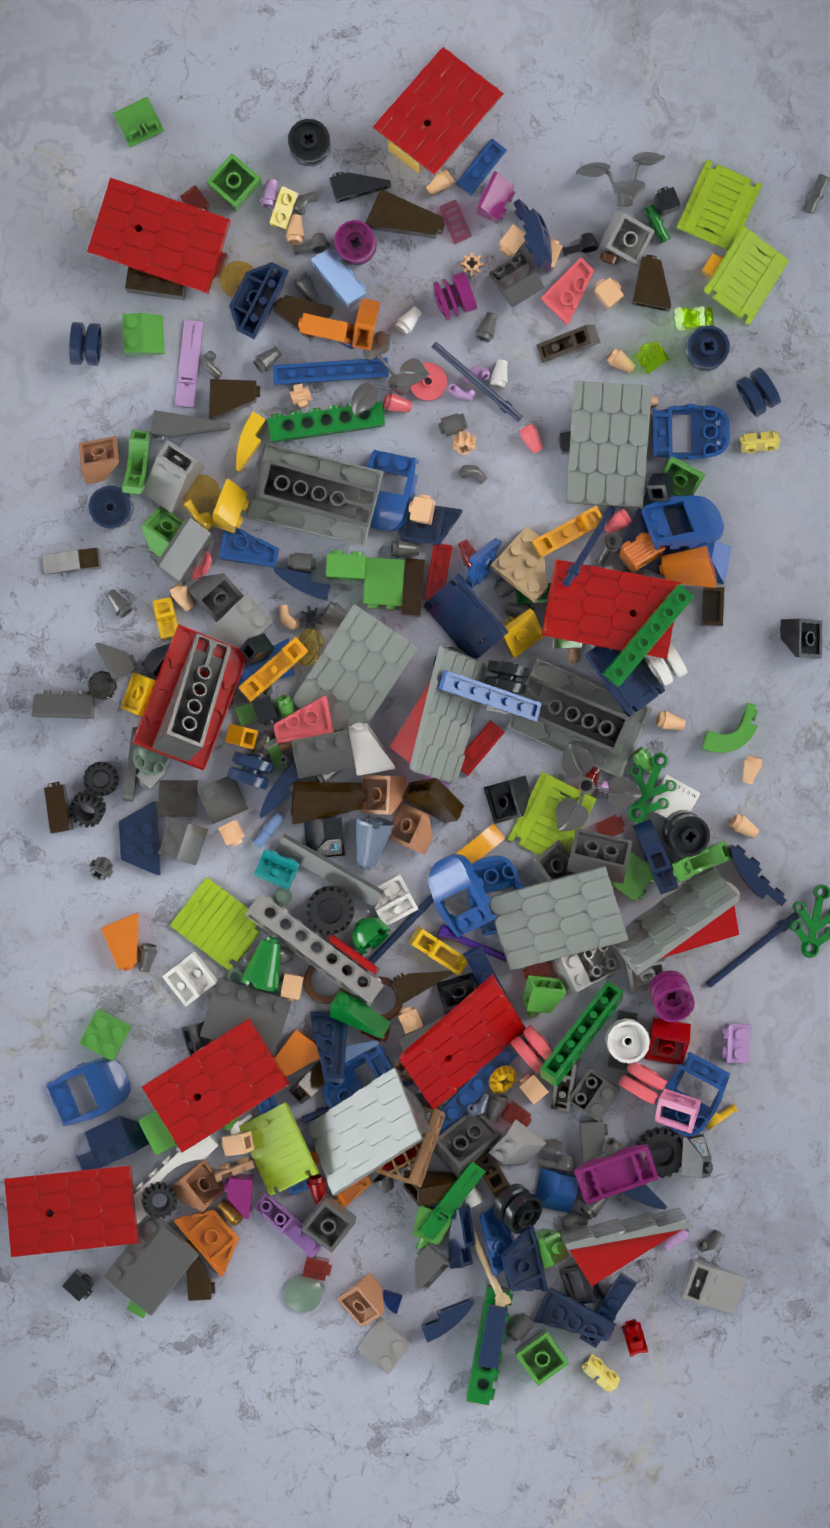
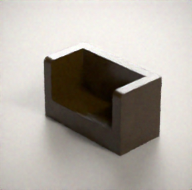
M725 587L703 588L701 626H723Z

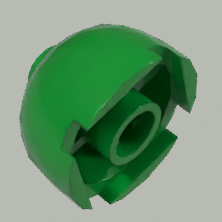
M361 918L355 923L356 928L353 931L352 940L362 955L369 953L367 949L370 947L373 950L377 948L389 936L386 932H391V930L379 918Z

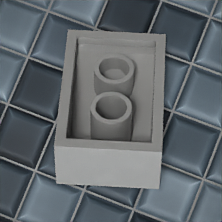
M246 594L206 634L240 649L248 638L263 634L274 622Z

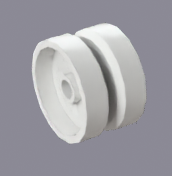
M671 642L667 659L645 655L650 670L663 687L673 682L671 672L677 678L688 673L680 655Z
M623 1018L615 1021L610 1025L605 1036L607 1049L620 1062H637L645 1056L649 1049L650 1040L648 1033L634 1019ZM626 1038H630L631 1041H628V1044L626 1045L624 1043V1040Z

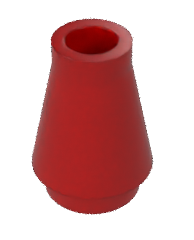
M321 1174L310 1176L307 1182L316 1205L325 1195L326 1179Z

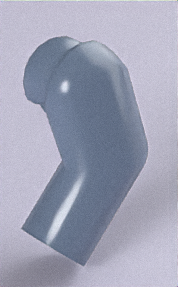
M483 1093L478 1103L469 1104L467 1106L468 1115L475 1117L485 1113L490 1096Z

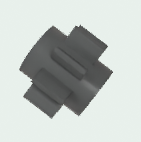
M97 857L89 865L91 868L89 872L96 880H105L106 877L110 878L113 873V865L106 857Z

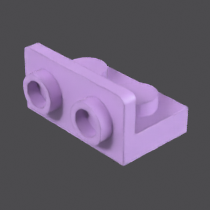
M727 1023L726 1028H723V1039H726V1046L722 1047V1058H725L726 1063H749L750 1024Z

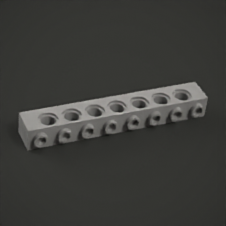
M260 893L247 910L245 916L274 938H277L281 943L352 996L357 997L363 1003L370 1006L384 987L382 980L375 975L371 976L361 964L356 965L351 961L350 956L344 952L340 953L335 949V945L320 938V934L317 931L309 930L304 926L305 923L301 919L293 918L289 915L290 912L286 908L277 906L270 896H264ZM271 911L273 912L274 917L268 918L265 916L264 912ZM286 922L290 928L287 930L282 929L280 923ZM302 934L304 935L305 940L299 941L296 939L295 935ZM317 945L320 948V952H313L311 946ZM331 956L335 959L336 963L329 964L326 958ZM348 968L351 971V975H344L342 969ZM357 980H364L366 987H360Z

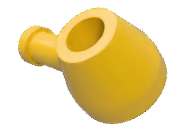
M191 499L183 503V506L192 515L193 520L208 531L213 525V516L208 511L200 514Z
M731 1103L721 1113L718 1114L716 1112L706 1125L707 1130L709 1131L732 1113L737 1112L736 1106Z

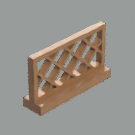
M422 1106L423 1110L431 1113L428 1120L431 1131L424 1134L423 1140L413 1146L417 1150L416 1157L409 1160L406 1152H403L406 1163L397 1167L394 1159H392L391 1161L395 1167L393 1170L386 1172L382 1170L383 1166L376 1170V1173L421 1188L446 1115L441 1110H433ZM407 1165L411 1169L409 1179L402 1177L399 1171Z

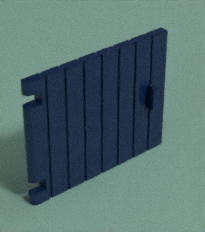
M648 490L643 498V508L655 503L650 502ZM683 504L681 506L672 505L665 507L663 511L673 536L693 532ZM643 508L637 509L622 540V545L628 541L631 543L636 541V537L643 532L649 533L642 514ZM666 545L662 556L686 551L688 546L670 549V546ZM621 547L617 550V554L620 553ZM662 556L647 564L645 568L661 575L659 565L662 564Z
M457 574L454 577L457 584L450 580L430 598V602L427 601L423 606L430 612L431 616L459 649L464 651L467 656L478 659L509 632L486 604L483 603L481 598L477 596L460 574Z
M599 646L594 647L584 655L626 716L631 717L634 715L633 711L638 712L657 698L659 694L665 692V689L643 659L619 687H616L602 674L621 651Z

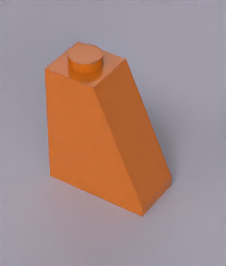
M361 299L354 327L352 347L371 351L380 302L372 299Z
M303 313V317L299 319L298 328H300V333L349 345L353 343L355 325Z
M707 546L662 556V564L659 565L661 576L665 575L666 580L682 582L683 585L717 587L716 573Z
M138 912L101 928L118 970L124 969L125 972L135 968L134 964L138 962L140 917Z
M296 1028L274 1058L287 1077L319 1059L316 1042Z

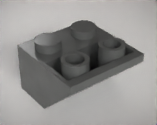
M522 253L514 256L511 260L496 267L489 273L502 296L512 308L544 289L537 270Z
M588 1068L567 1101L600 1122L621 1090Z

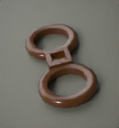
M326 958V960H327V962H328L329 964H335V963H336V961H335L334 959H327V958ZM310 965L304 974L303 983L305 991L311 999L318 1003H332L338 991L330 996H322L316 993L312 987L311 978L317 969ZM343 968L342 973L348 976L347 970ZM378 976L382 980L383 985H387L394 991L390 984L394 980ZM357 981L360 987H366V983ZM341 987L339 988L340 991H343V992H345V993H347V994H350V993H348L346 990H344L343 988H341ZM396 993V1002L393 1009L388 1013L380 1014L387 1020L397 1016L403 1007V1003H401Z

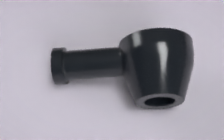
M593 233L582 234L580 244L562 247L564 256L577 252L591 253L599 249L598 242Z

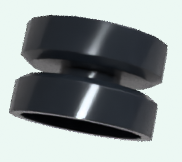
M303 119L291 127L288 134V146L292 158L303 166L313 167L321 164L328 157L330 152V135L327 128L320 121Z
M489 660L487 671L497 674L498 677H486L485 684L514 694L525 695L527 685L515 680L516 678H528L530 668L507 661Z
M678 810L671 813L665 819L662 826V837L664 842L677 854L684 857H693L706 849L710 841V830L705 821L695 813L688 810Z
M519 1183L512 1184L506 1187L496 1198L493 1205V1214L510 1231L515 1234H521L528 1225L534 1226L542 1213L543 1205L541 1200L530 1193L523 1185Z

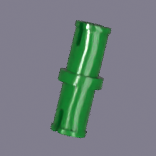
M652 204L644 208L643 211L651 224L649 227L655 230L654 232L659 244L671 239L663 224L664 220L660 218L655 205Z

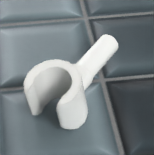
M249 1114L243 1119L238 1120L230 1130V1134L240 1132L239 1125L253 1118L252 1115Z

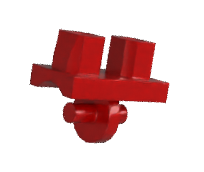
M636 1319L626 1321L625 1325L622 1326V1331L630 1357L639 1353H648L640 1321L637 1322Z

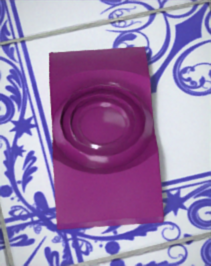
M647 1144L626 1147L611 1156L592 1159L574 1170L586 1205L659 1179Z

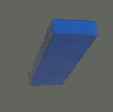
M491 139L457 181L456 185L472 196L507 150L494 139Z

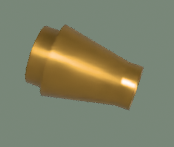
M225 1199L217 1206L230 1225L237 1226L244 1218L235 1206Z

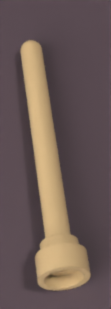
M473 1226L476 1241L474 1247L496 1294L495 1304L496 1306L505 1307L512 1303L509 1295L503 1293L496 1275H493L491 1264Z

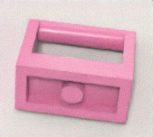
M664 1089L659 1097L655 1122L692 1134L701 1100ZM664 1106L690 1114L689 1125L662 1117Z

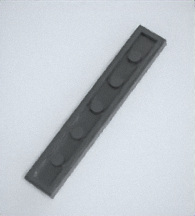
M285 833L275 850L286 857L294 859L301 866L374 908L384 890Z

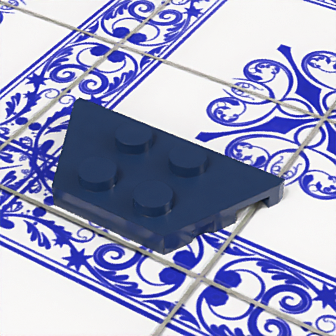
M435 506L431 525L412 522L410 520L411 513H409L406 522L398 530L400 538L404 541L440 546L462 515L463 510Z
M155 801L119 821L120 854L122 861L155 875H161L160 854H158L157 802Z
M530 1224L501 1254L508 1288L512 1291L541 1290L546 1292L548 1287L535 1228Z

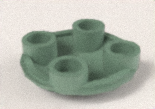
M136 745L133 750L132 759L135 767L146 775L162 773L170 762L169 757L142 746Z
M301 1273L288 1281L284 1296L286 1303L291 1309L306 1313L314 1310L319 1305L323 1290L320 1283L314 1277Z

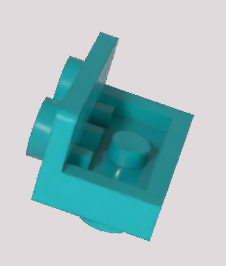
M264 849L253 876L289 890L299 863L292 858L282 857L273 850Z

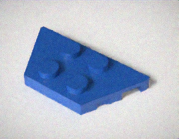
M495 538L470 557L469 562L473 564L471 568H468L466 582L471 588L480 585L483 580L487 579L490 573L489 568L502 543L501 540Z

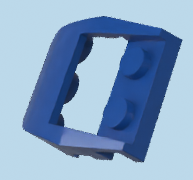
M687 404L670 406L663 410L653 409L652 456L664 458L672 456L678 460H696L722 454L730 442V422L728 416L720 408L708 405ZM672 415H691L692 452L673 453Z
M376 449L373 450L366 466L367 468L407 477L403 495L379 490L370 528L391 532L398 530L404 525L410 513V501H413L416 496L415 486L418 475L415 474L416 464H419L417 458L387 453Z
M671 496L668 502L649 504L644 506L642 511L655 550H659L660 546L669 545L670 549H679L680 546H689V549L697 548L698 544L716 542L722 537L724 532V522L719 510L713 502L702 496ZM683 504L693 532L673 536L663 510L668 506H681Z
M451 854L434 864L429 873L428 883L439 915L454 934L460 937L496 919L497 916L496 914L492 916L489 904H491L489 895L486 896L483 888L485 884L482 878L479 879L475 874L474 866L465 856ZM469 888L478 906L454 917L445 907L444 899Z
M495 855L482 858L472 864L475 868V874L479 879L482 878L485 884L483 886L485 893L512 886L514 890L523 888L514 864L503 856ZM467 888L469 904L471 908H474L478 904L469 888ZM494 920L480 926L483 937L497 933Z
M378 1046L374 1051L365 1052L345 1063L344 1083L326 1082L324 1084L323 1095L330 1109L364 1088L354 1071L367 1062L376 1078L395 1068L384 1051L383 1046Z
M689 1052L687 1059L682 1065H679L672 1078L665 1086L666 1089L689 1096L677 1089L684 1073L687 1072L719 1089L710 1107L701 1102L692 1134L666 1126L683 1136H695L703 1131L723 1099L731 1074ZM665 1106L661 1115L662 1117L689 1125L691 1118L690 1114Z
M105 1057L86 1063L83 1062L46 1085L63 1126L91 1120L106 1114L113 1108L121 1105L128 1098L131 1090L130 1081L122 1064L116 1059L111 1061ZM84 1073L98 1106V1109L81 1115L67 1082L68 1079Z

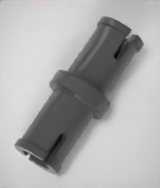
M819 174L813 189L809 191L810 196L803 207L805 212L814 214L820 199L824 197L823 193L830 181L829 177Z

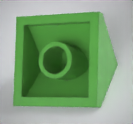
M672 456L662 473H671L674 484L672 494L674 496L694 495L706 475Z

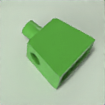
M529 975L522 995L527 1014L532 1018H536L539 1013H552L566 995V990L562 979Z
M429 1205L418 1206L413 1235L419 1238L416 1248L420 1250L423 1246L427 1247L430 1242L438 1245L451 1225L453 1215L435 1239L432 1240L418 1229L434 1210V1207Z
M542 1228L535 1232L543 1269H547L569 1257L567 1247L558 1231Z

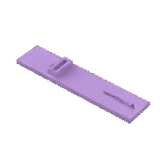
M184 320L175 406L194 408L203 322Z

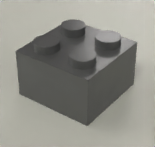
M325 1194L303 1221L301 1231L332 1253L355 1225L356 1215Z

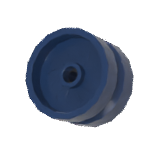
M72 322L69 341L70 364L81 365L85 357L88 366H99L102 351L101 324L90 323L86 331L83 322Z
M705 325L698 328L691 334L685 345V355L688 362L693 368L700 371L717 369L726 360L730 351V342L727 335L722 329L715 326ZM706 346L710 348L708 352L704 349Z
M760 367L750 372V379L744 376L735 382L743 402L755 417L765 413L766 406L773 408L781 403L775 385Z
M117 486L99 488L90 497L88 505L89 514L93 521L106 528L123 526L130 520L134 511V504L130 494L122 492V488ZM113 504L114 509L111 511V509H108V505Z
M235 751L232 761L241 765L242 769L230 767L227 777L266 790L269 780L266 777L260 776L259 772L271 774L275 764L264 761V758L249 753L246 755Z

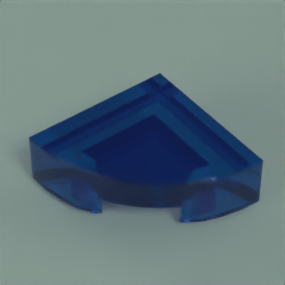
M384 1289L383 1298L385 1305L391 1312L397 1314L403 1295Z

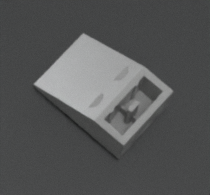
M168 440L155 460L142 494L173 513L205 466Z
M610 945L550 960L558 979L563 981L566 995L577 993L621 969Z
M693 1258L680 1295L683 1299L699 1305L734 1314L747 1277Z

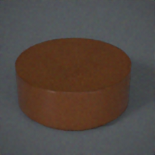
M601 252L599 259L602 262L617 265L620 257Z

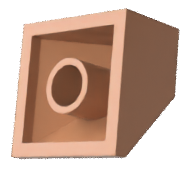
M116 436L79 443L80 464L85 484L105 481L118 465L119 453Z
M363 775V789L367 791V800L363 801L361 813L391 815L404 799L403 795L406 790L407 777Z
M401 802L392 821L394 826L389 839L425 855L433 838L429 815Z
M203 1159L174 1182L171 1187L181 1203L204 1211L224 1193L225 1185L222 1181L216 1182L215 1172Z
M370 1273L358 1279L337 1298L361 1328L384 1314L382 1287Z

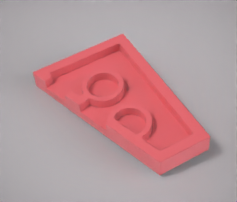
M582 257L540 298L567 326L595 271Z
M327 695L320 697L274 723L277 743L334 732Z

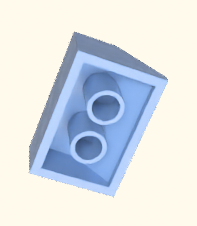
M329 248L311 259L312 267L349 311L361 299L366 297L365 291L367 288L360 280L357 282L353 276L355 274L349 266L345 267L340 262L343 260L336 251L332 252Z

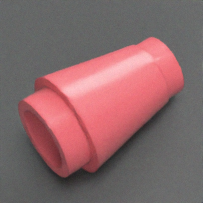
M386 393L383 401L384 409L392 412H410L412 401H408L394 393Z
M533 423L519 430L521 433L520 437L533 453L543 449L537 427H534Z
M625 509L618 510L610 518L605 530L607 533L616 532L630 526L629 523L632 522V519Z

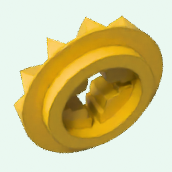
M501 1066L491 1074L489 1087L494 1093H507L509 1088H513V1083L517 1082L516 1077L518 1074L511 1066Z

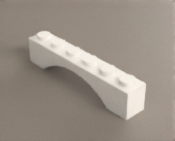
M209 1135L183 1153L177 1147L176 1150L178 1152L173 1157L171 1155L167 1156L162 1161L164 1165L159 1170L155 1168L148 1175L150 1179L146 1183L142 1181L134 1189L136 1191L134 1200L137 1224L148 1215L141 1202L142 1193L145 1192V1188H149L151 1183L161 1182L170 1171L183 1163L205 1159L219 1145V1142L212 1135Z

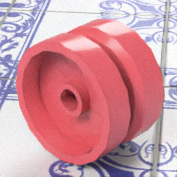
M529 1025L523 1031V1035L529 1041L528 1043L519 1036L515 1037L510 1043L532 1070L539 1074L540 1068L543 1065L539 1057L542 1056L546 1061L553 1050L550 1048L551 1045Z
M637 1062L629 1063L626 1069L635 1078L622 1075L618 1084L641 1099L655 1105L659 1095L650 1087L663 1090L668 1081L645 1065Z

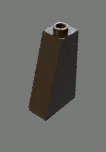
M380 189L365 222L371 230L436 239L437 234H442L445 227L443 223L444 217L383 189Z
M293 781L291 802L292 824H300L363 809V801L367 800V791L363 789L362 782Z

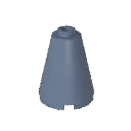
M358 815L356 818L357 864L362 869L371 870V867L376 866L394 825L392 821L377 816V819L370 818L371 815Z

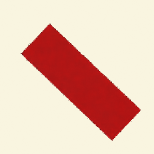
M433 545L424 595L425 600H430L431 597L446 585L452 545Z
M491 720L464 751L465 758L461 771L467 776L470 775L505 733Z
M330 935L328 938L329 942L367 970L377 975L380 970L379 967L335 935Z

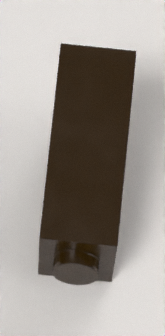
M647 254L646 257L642 256L631 305L669 312L672 305L662 261L654 255Z
M285 295L283 298L279 297L273 305L275 307L274 313L298 332L300 331V328H298L299 319L303 317V313L329 318L334 312V308L329 305ZM300 333L309 341L314 338V336Z
M210 379L209 419H218L256 403L257 397H260L261 386H257L256 380Z
M437 778L409 782L403 795L406 801L443 823L458 821L464 805Z
M60 781L48 783L49 787L44 788L50 834L73 830L74 826L72 818H70L71 813H69L70 807L65 784L60 785Z
M320 1059L288 1090L301 1104L310 1099L326 1083L324 1082Z
M404 1170L405 1178L409 1179L411 1170ZM427 1171L421 1188L403 1182V1188L418 1206L439 1203L458 1177L452 1172Z

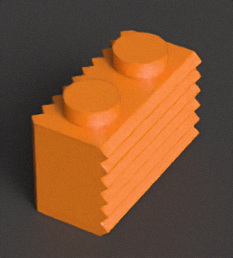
M643 532L636 537V541L624 543L618 556L630 572L634 573L662 556L665 546H660L659 550H655L650 533L646 534Z

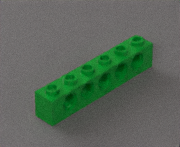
M377 400L375 405L367 410L370 416L366 420L361 419L359 415L356 417L353 414L351 403H348L347 407H340V405L328 406L327 410L312 408L306 413H302L301 410L290 412L291 415L283 416V413L272 414V418H268L271 443L385 427L382 401L378 402ZM343 413H348L351 419L345 423L340 420V416ZM324 416L331 417L332 422L329 425L321 423V419ZM311 419L313 425L310 428H304L302 426L303 420ZM285 422H292L294 424L293 429L290 431L284 430L283 425Z
M681 584L676 585L602 675L616 687H619L695 596Z
M609 981L604 984L540 1068L541 1078L555 1087L560 1084L623 1001V990Z
M487 1284L466 1393L467 1402L489 1405L490 1400H494L495 1389L492 1387L493 1382L498 1380L499 1374L497 1369L478 1366V1356L488 1305H493L496 1301V1294L490 1284ZM501 1287L503 1293L509 1295L512 1302L513 1294H510V1289ZM507 1313L506 1325H508L510 1313ZM504 1332V1335H503V1340H502V1343H503V1344H504V1342H505L506 1332ZM500 1351V1356H499V1361H498V1362H501V1359H502V1351ZM480 1379L488 1381V1384L484 1387L479 1386L477 1383Z

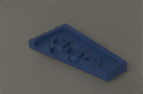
M310 1011L324 1082L344 1083L348 1024L331 1018L330 1012Z
M552 1287L548 1288L534 1319L535 1323L583 1334L584 1336L603 1341H609L617 1324Z

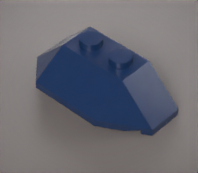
M270 262L245 273L229 305L238 332L255 340L264 327L274 307L273 305L283 289L289 270Z
M118 1116L85 1131L76 1158L82 1170L100 1169L142 1149L150 1143L139 1122Z

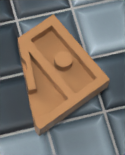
M248 1156L238 1159V1163L230 1165V1162L219 1165V1169L214 1174L216 1182L222 1181L224 1177L234 1176L255 1168L254 1159H248Z

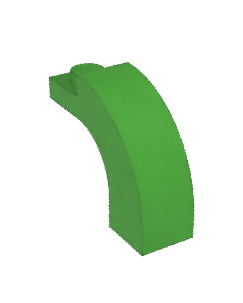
M131 430L127 470L122 485V492L135 495L142 494V491H144L150 455V431Z
M746 703L741 722L732 733L723 735L706 731L701 749L714 753H725L744 746L752 738L758 725L751 724V720L755 721L757 715L756 705Z
M725 840L706 847L705 850L696 856L682 857L672 862L674 876L681 882L703 870L730 860L732 856Z

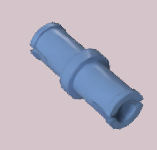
M275 811L268 822L261 826L262 829L252 842L261 849L270 836H274V831L285 819Z

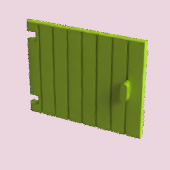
M707 159L677 225V229L728 251L741 228L745 225L763 184L757 182L755 187L749 185L752 179L719 164L716 166V169L710 168L712 161Z
M743 226L703 291L708 295L712 290L715 291L712 296L714 300L740 319L745 314L744 322L750 325L789 260L746 226Z
M542 771L531 792L525 814L517 819L508 840L513 842L516 836L521 838L518 845L537 855H540L555 841L560 840L569 854L572 849L576 829L571 831L558 830L556 809L558 804L567 798H572L578 803L581 791ZM585 794L581 806L587 808L589 815L597 799Z
M208 877L205 878L169 925L228 971L234 968L229 961L233 958L238 962L260 934L255 929L257 924L245 916L249 908Z
M287 1102L239 1126L241 1132L251 1131L255 1150L250 1152L270 1196L277 1194L275 1186L281 1192L310 1177L308 1170H310L313 1176L319 1173Z

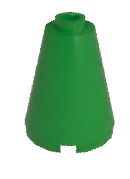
M267 936L266 939L261 940L241 977L242 983L249 985V982H251L252 985H255L254 988L278 991L281 944L277 942V938Z

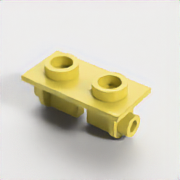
M281 186L269 222L271 223L270 226L287 229L298 193Z
M760 432L761 439L757 438V433L743 434V436L739 437L741 444L740 452L755 453L756 451H774L779 449L780 438L778 432Z
M591 1353L588 1362L585 1361L581 1365L583 1371L592 1379L598 1375L599 1378L596 1380V1383L605 1391L611 1392L617 1388L620 1378L613 1370L605 1366L600 1358L595 1357Z

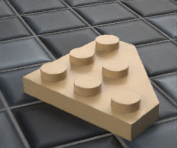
M526 526L491 564L490 569L535 603L545 593L548 585L544 557H540L532 543L533 540L540 536Z

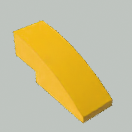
M254 411L248 418L238 443L236 455V471L238 473L242 472L262 443L257 435L266 424V420Z
M420 926L416 928L408 940L411 945L457 975L461 974L468 963L464 955Z

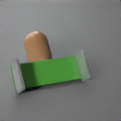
M553 638V648H568L569 662L577 664L580 660V648L577 647H587V644Z
M274 738L266 742L263 746L275 764L276 769L274 770L278 774L289 768L287 764L280 762V756L282 753L292 749L291 741L277 743Z

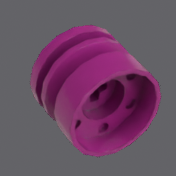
M357 220L347 221L335 233L334 243L336 250L347 263L352 265L365 264L374 256L377 247L376 238L373 231L364 222ZM359 240L361 246H357L355 249L352 242Z
M464 271L451 276L452 285H449L445 278L442 279L443 288H441L438 281L433 282L434 298L439 311L444 315L446 321L451 319L449 310H452L454 316L458 317L457 307L461 306L465 314L477 310L476 300Z
M671 970L664 971L656 975L650 982V997L655 1011L661 1019L668 1022H677L691 1014L695 1005L694 996L687 979L682 973Z

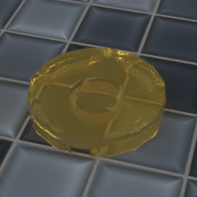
M233 261L223 268L220 275V284L227 296L234 297L245 273L254 269L251 264L244 261Z
M200 474L183 497V500L186 502L191 499L199 513L210 512L216 507L221 494L220 487L215 479L208 475Z
M308 628L298 637L300 642L309 651L297 662L302 666H312L316 663L321 655V652H319L320 647H323V637L320 631Z

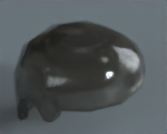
M106 671L93 673L88 681L89 693L99 700H107L114 696L117 683L115 679H112L110 673Z

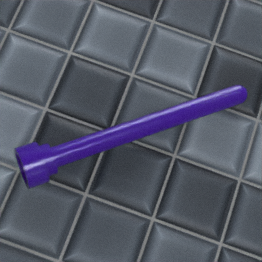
M441 925L437 934L438 939L443 941L451 939L470 948L480 945L485 954L507 962L503 952L464 936L457 937L449 929V926Z

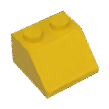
M226 479L214 509L213 526L235 533L236 528L240 529L243 518L241 515L243 511H247L250 501L247 500L248 493L229 479Z

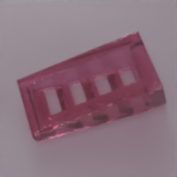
M456 199L439 207L438 210L441 216L444 217L443 221L454 244L472 237ZM452 208L455 209V211H453V212H451V213H448V214L445 213V211H447V210H449V209H452ZM458 215L459 218L449 222V218ZM461 222V226L452 229L451 226ZM463 229L465 230V233L460 234L458 236H455L454 234Z

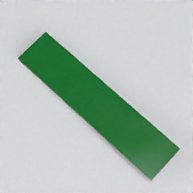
M470 1161L418 1230L434 1240L486 1171Z

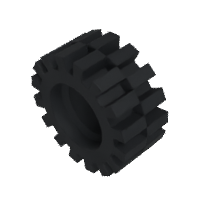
M95 762L88 766L84 772V786H86L87 791H93V795L96 793L99 796L109 795L115 791L119 783L117 770L107 762ZM100 771L108 775V783L102 787L97 786L94 782L95 774Z
M84 790L82 793L81 791L78 792L69 806L70 818H74V823L80 822L79 826L81 827L83 824H85V828H88L89 825L91 827H94L95 824L98 825L106 811L104 799L102 797L98 798V793L93 795L91 790L89 793H87V790ZM81 805H89L93 808L94 813H86L82 810Z
M165 1182L151 1183L150 1187H146L145 1192L142 1193V1206L150 1217H155L156 1219L162 1217L165 1219L167 1215H172L171 1212L176 1210L175 1206L178 1203L177 1195L172 1187ZM159 1193L164 1194L167 1198L165 1205L155 1207L152 1204L153 1197Z

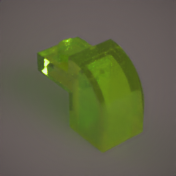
M711 307L674 308V323L680 331L697 330L705 325L714 326L713 310Z

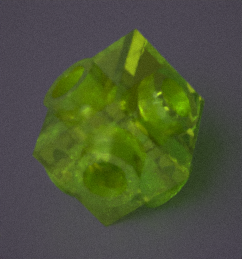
M657 340L651 344L648 342L643 344L639 348L640 352L635 356L639 365L643 367L648 375L670 359Z

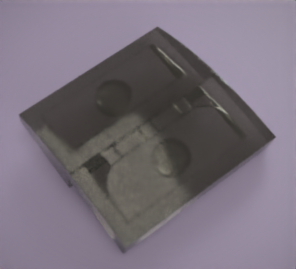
M160 780L158 816L197 817L198 780Z

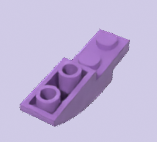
M265 1193L254 1206L262 1216L281 1233L287 1235L311 1258H314L323 1247L301 1231L303 1223L301 1219L268 1193Z

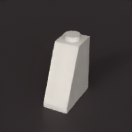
M355 723L348 727L357 776L395 769L393 757L367 723Z

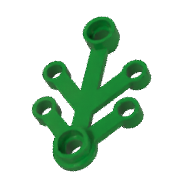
M658 752L653 755L652 763L654 767L647 784H645L643 779V769L640 766L634 765L630 769L638 787L642 791L639 802L636 801L631 805L628 812L630 820L635 823L644 822L649 813L658 809L665 810L670 805L668 799L659 798L656 803L646 806L650 798L667 791L674 792L677 789V783L673 780H668L665 784L654 788L662 768H665L669 763L668 756L664 753ZM661 757L664 758L663 764L658 762ZM635 768L640 770L637 775L634 774ZM672 782L674 787L669 789L668 784ZM662 800L666 801V805L664 807H661L660 805ZM638 810L641 811L640 817L636 816V812Z
M818 884L814 887L813 894L816 898L812 918L805 909L806 906L803 902L796 901L792 905L793 910L799 913L809 929L807 937L802 930L800 921L792 920L789 922V929L794 931L802 943L800 946L801 953L807 958L815 957L819 952V946L830 939L828 935L830 927H826L824 934L816 938L817 932L830 923V909L827 915L820 919L823 900L830 896V888L824 884ZM820 888L822 889L821 895L818 894ZM798 904H801L800 910H797ZM794 923L798 925L796 929L793 928ZM808 945H811L810 951H807Z

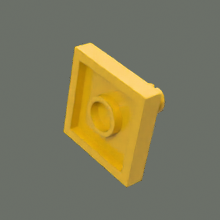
M530 608L516 619L513 616L509 617L511 622L508 619L504 622L505 628L509 633L503 637L509 654L513 658H516L544 637L541 636L542 629L537 617Z
M133 672L120 708L142 716L156 680Z

